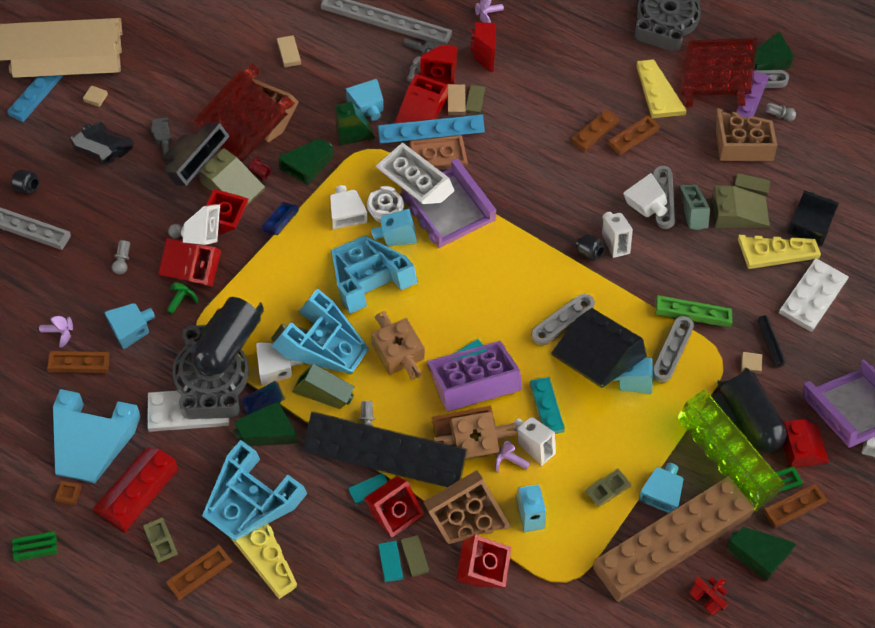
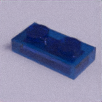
M282 202L262 225L264 232L278 235L299 211L297 205Z
M273 381L244 397L241 401L249 415L273 403H280L285 400L279 383Z

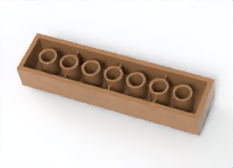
M728 476L597 558L593 570L615 600L620 602L749 519L755 508Z

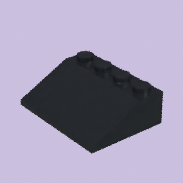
M594 308L587 310L577 317L551 352L552 356L601 388L647 357L642 337Z

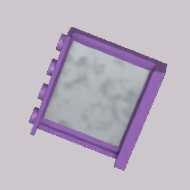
M458 158L451 161L450 169L442 172L449 177L455 190L442 203L422 204L401 188L400 196L404 203H407L411 214L417 217L421 228L428 232L429 239L438 248L496 219V208Z
M863 359L861 360V369L817 387L811 381L804 383L803 398L849 448L875 437V369L872 365H869Z

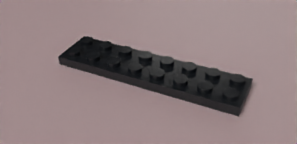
M313 411L310 414L303 451L449 487L462 479L468 449Z

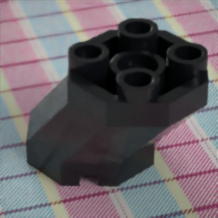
M98 122L93 126L87 124L81 128L82 131L70 137L71 144L75 150L98 158L102 165L115 161V157L121 158L133 149L134 145L130 137L108 130L102 122Z

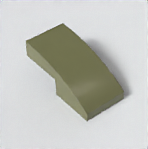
M616 469L603 480H598L585 492L596 506L600 507L631 487V483L619 469Z
M163 517L143 525L158 563L178 555Z

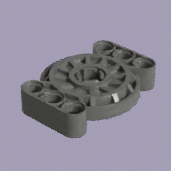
M639 0L637 7L638 21L634 37L638 41L670 51L680 50L683 37L694 31L699 24L701 15L700 0Z
M206 325L188 326L182 333L185 347L178 353L172 369L174 384L177 391L182 395L179 405L183 417L186 419H214L237 416L240 411L237 396L244 389L249 376L248 361L244 351L241 349L232 363L223 373L208 376V374L196 368L191 356L194 345L201 337L199 334Z

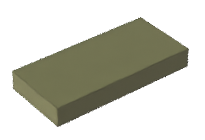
M470 85L466 113L481 114L485 87Z
M737 173L735 187L768 195L771 181Z
M416 535L402 539L401 545L411 576L415 577L429 573L430 570L419 536Z

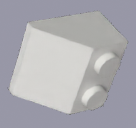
M219 204L203 206L184 223L181 230L183 242L202 245L217 242Z

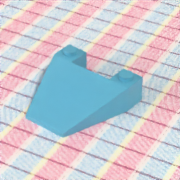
M365 235L331 250L341 302L349 313L366 307L364 293L393 281L400 290H403L418 283L415 267L405 255Z
M317 288L298 311L313 323L311 328L305 334L293 323H290L272 344V347L287 359L352 374L369 350V347L333 300Z
M60 389L53 405L55 474L96 483L135 434L141 417L137 405L118 401L111 419L81 413L84 403L80 394Z
M242 440L227 455L202 515L234 541L293 511L307 495L304 486L289 475L272 491L249 474L260 458L257 452Z

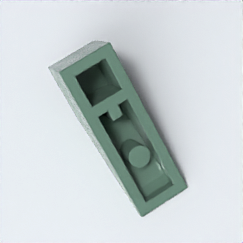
M679 185L685 219L689 228L693 230L708 228L710 208L698 185Z

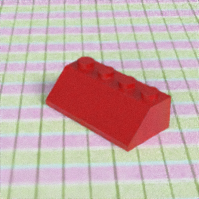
M146 447L96 504L93 511L126 532L178 471L176 460L160 449Z

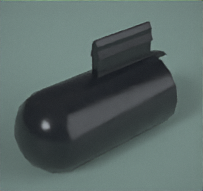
M229 297L222 308L217 309L199 334L201 337L193 347L191 356L198 370L208 375H217L223 373L229 367L261 321V315L264 312L262 303L260 302L255 309L241 298Z
M745 367L741 374L728 381L721 382L718 380L717 383L721 388L719 394L711 396L705 402L720 429L728 428L737 423L749 445L756 452L767 454L775 452L782 447L787 438L785 425L755 373L750 372L749 368Z

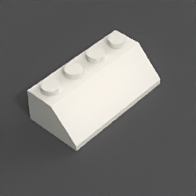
M403 142L376 165L377 169L422 204L442 203L455 191L449 177Z

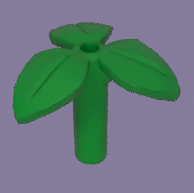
M179 282L172 283L170 290L178 292L168 306V312L173 314L185 295H189L196 304L198 303V299L191 289Z

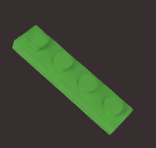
M657 295L655 300V314L673 318L685 316L692 321L729 328L732 325L731 308Z

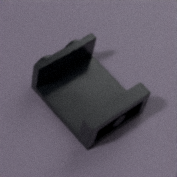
M804 190L787 233L799 238L815 239L816 243L822 246L839 203Z

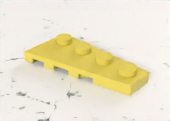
M655 60L637 61L636 66L651 118L686 115L687 110Z
M746 235L738 236V242L748 269L815 258L819 259L821 256L815 239L791 238L786 240L781 239V237L769 239L763 238V236H754V238L746 237Z
M269 524L235 541L231 539L279 599L297 587L294 576L282 555V550L279 544H277Z

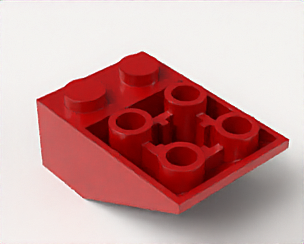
M415 74L408 87L395 124L435 120L448 98V85Z
M167 238L158 275L213 287L221 250L215 247L185 243L180 240Z

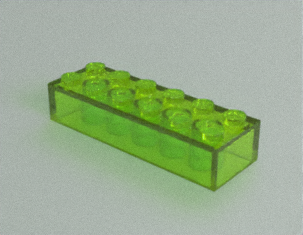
M704 389L686 401L678 416L679 422L682 427L687 428L692 434L693 440L702 446L707 457L716 463L721 474L726 475V477L729 476L754 506L755 512L773 500L785 483L708 392Z

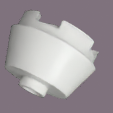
M388 186L380 187V190L374 193L371 192L367 200L368 211L379 223H381L382 216L402 211L404 207L402 197L394 188Z

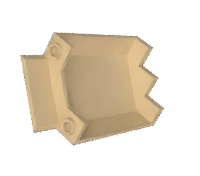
M121 18L0 24V60H11L9 72L13 75V78L120 72L119 54L122 53L120 36L123 35Z

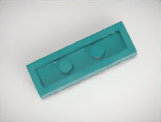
M550 377L530 380V387L540 422L554 431L555 434L564 433L565 428Z

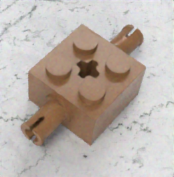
M385 311L381 312L383 316L378 313L375 319L381 329L372 333V346L387 372L391 375L405 368L411 380H415L414 375L416 378H419L422 373L416 363L424 360L425 348L408 319L404 318L392 324Z
M492 412L451 419L449 421L451 435L433 437V441L468 449L466 460L498 454L500 452L498 438L516 436V431L510 430L515 428L514 423L501 426L494 425ZM473 432L475 433V435L479 436V438H477L476 441L474 440V438H470V435Z

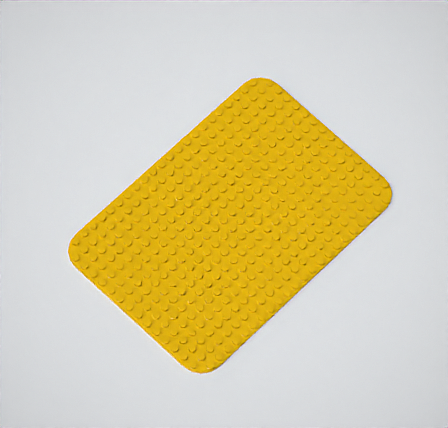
M366 149L353 153L334 170L203 310L196 325H207L217 309H221L229 297L241 298L255 309L261 302L264 307L261 321L241 348L248 361L249 376L247 383L273 401L279 402L282 407L307 424H309L310 414L313 411L363 423L362 420H359L361 417L362 401L373 402V418H375V420H371L373 426L433 440V437H435L432 423L433 416L490 405L496 426L514 423L519 418L526 422L529 418L533 417L540 422L530 387V380L550 377L565 428L564 433L555 434L556 454L541 466L519 445L516 431V436L498 438L499 450L509 440L515 447L512 453L530 463L526 470L508 459H502L499 465V472H496L495 459L497 454L465 460L462 478L478 470L511 528L506 530L502 528L494 530L493 533H482L478 536L512 547L510 555L512 561L534 576L548 582L567 583L581 578L593 567L595 560L600 557L639 501L641 490L654 470L663 466L706 404L705 400L710 398L718 387L717 381H720L723 374V360L716 346L708 339L692 330L671 379L668 382L662 383L653 378L652 394L620 390V381H612L603 388L599 387L552 356L551 352L568 329L546 345H537L533 342V329L580 294H588L594 299L595 310L643 338L647 354L646 358H652L654 368L675 319L655 314V307L497 214L495 221L440 248L431 242L428 232L421 228L419 220L412 214L417 238L416 244L388 246L384 237L374 239L372 228L381 227L382 224L377 222L367 209V200L370 193L380 190V187L388 186L394 188L400 195L401 187L376 167L390 152L382 149ZM344 185L347 191H357L367 210V223L333 230L330 196L336 194V187ZM404 203L403 210L409 209L407 203ZM365 235L405 255L413 263L418 281L417 284L400 290L391 281L364 293L367 306L349 313L341 302L331 250ZM317 288L333 300L369 347V350L352 374L320 367L354 386L352 401L341 409L292 392L299 376L311 364L303 363V365L291 366L292 376L290 378L261 385L256 343H274L271 337L281 324L289 325L293 323L297 327L309 330L313 323L298 311ZM385 311L392 324L404 318L408 319L425 348L424 360L416 363L422 373L419 378H416L414 375L415 380H411L405 368L391 375L387 372L372 346V333L381 329L375 319L378 313L383 316L381 312ZM476 339H479L483 345L501 341L520 369L522 390L481 401L474 405L460 407L457 410L447 411L439 397L427 361L451 355ZM473 432L470 435V438H474V440L476 441V439L479 438V436L475 435V433ZM616 469H619L631 483V487L606 504L597 507L585 490L598 480H603ZM379 471V472L383 473L385 476H387V477L390 478V479L394 478L395 476H399V475H395V474H391V473ZM399 476L408 481L414 495L422 501H426L447 488ZM538 484L546 509L545 528L524 532L515 496L518 488Z

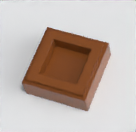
M61 481L54 499L55 502L76 506L82 489L81 484Z

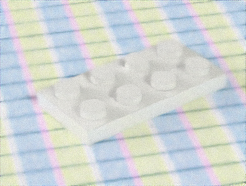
M815 258L781 307L779 314L813 332L849 276Z
M178 391L148 393L149 432L229 426V418H184L179 405L182 395Z

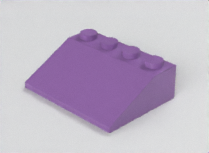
M501 341L427 361L439 397L447 411L457 410L460 407L474 405L481 401L522 390L520 369ZM485 348L488 350L481 354L451 360Z

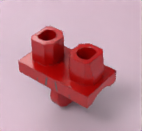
M700 577L694 580L695 585L689 593L697 601L707 594L711 600L704 608L711 615L727 608V603L716 593L718 591L724 596L728 592L723 587L726 582L723 578L717 582L711 577L708 582L713 586L712 589Z

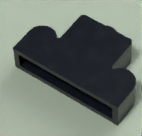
M207 123L198 130L197 135H182L162 157L167 164L165 172L175 185L187 186L230 136L220 123Z

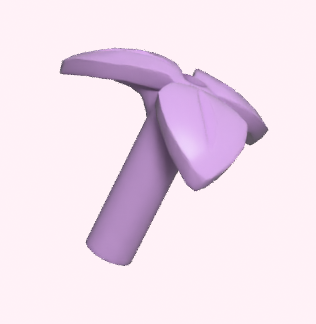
M481 0L480 5L479 3L475 4L476 15L480 14L482 22L491 23L487 13L503 11V5L490 6L491 0Z
M55 316L50 318L54 325H40L39 331L41 333L61 332L59 347L62 348L71 337L69 330H73V323L71 317H67L66 320L62 316Z
M507 440L501 446L500 452L496 456L495 469L496 472H499V465L502 459H508L525 470L530 463L512 453L515 447Z

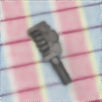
M407 38L403 42V45L421 51V56L437 46L443 45L439 42L429 41L422 45Z
M168 118L153 119L151 127L152 137L157 145L162 144L163 155H165L170 149L169 143L172 142L168 126L169 120Z

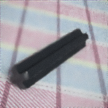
M767 315L760 316L758 324L774 365L782 367L785 365L786 360L769 317Z

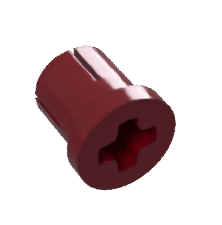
M255 157L248 166V170L252 174L263 180L267 179L272 169L262 163L258 157Z

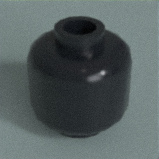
M21 169L13 174L11 185L14 191L31 195L39 188L40 181L34 172Z
M590 234L584 235L576 242L578 255L587 260L595 261L600 259L604 253L605 247L602 240Z

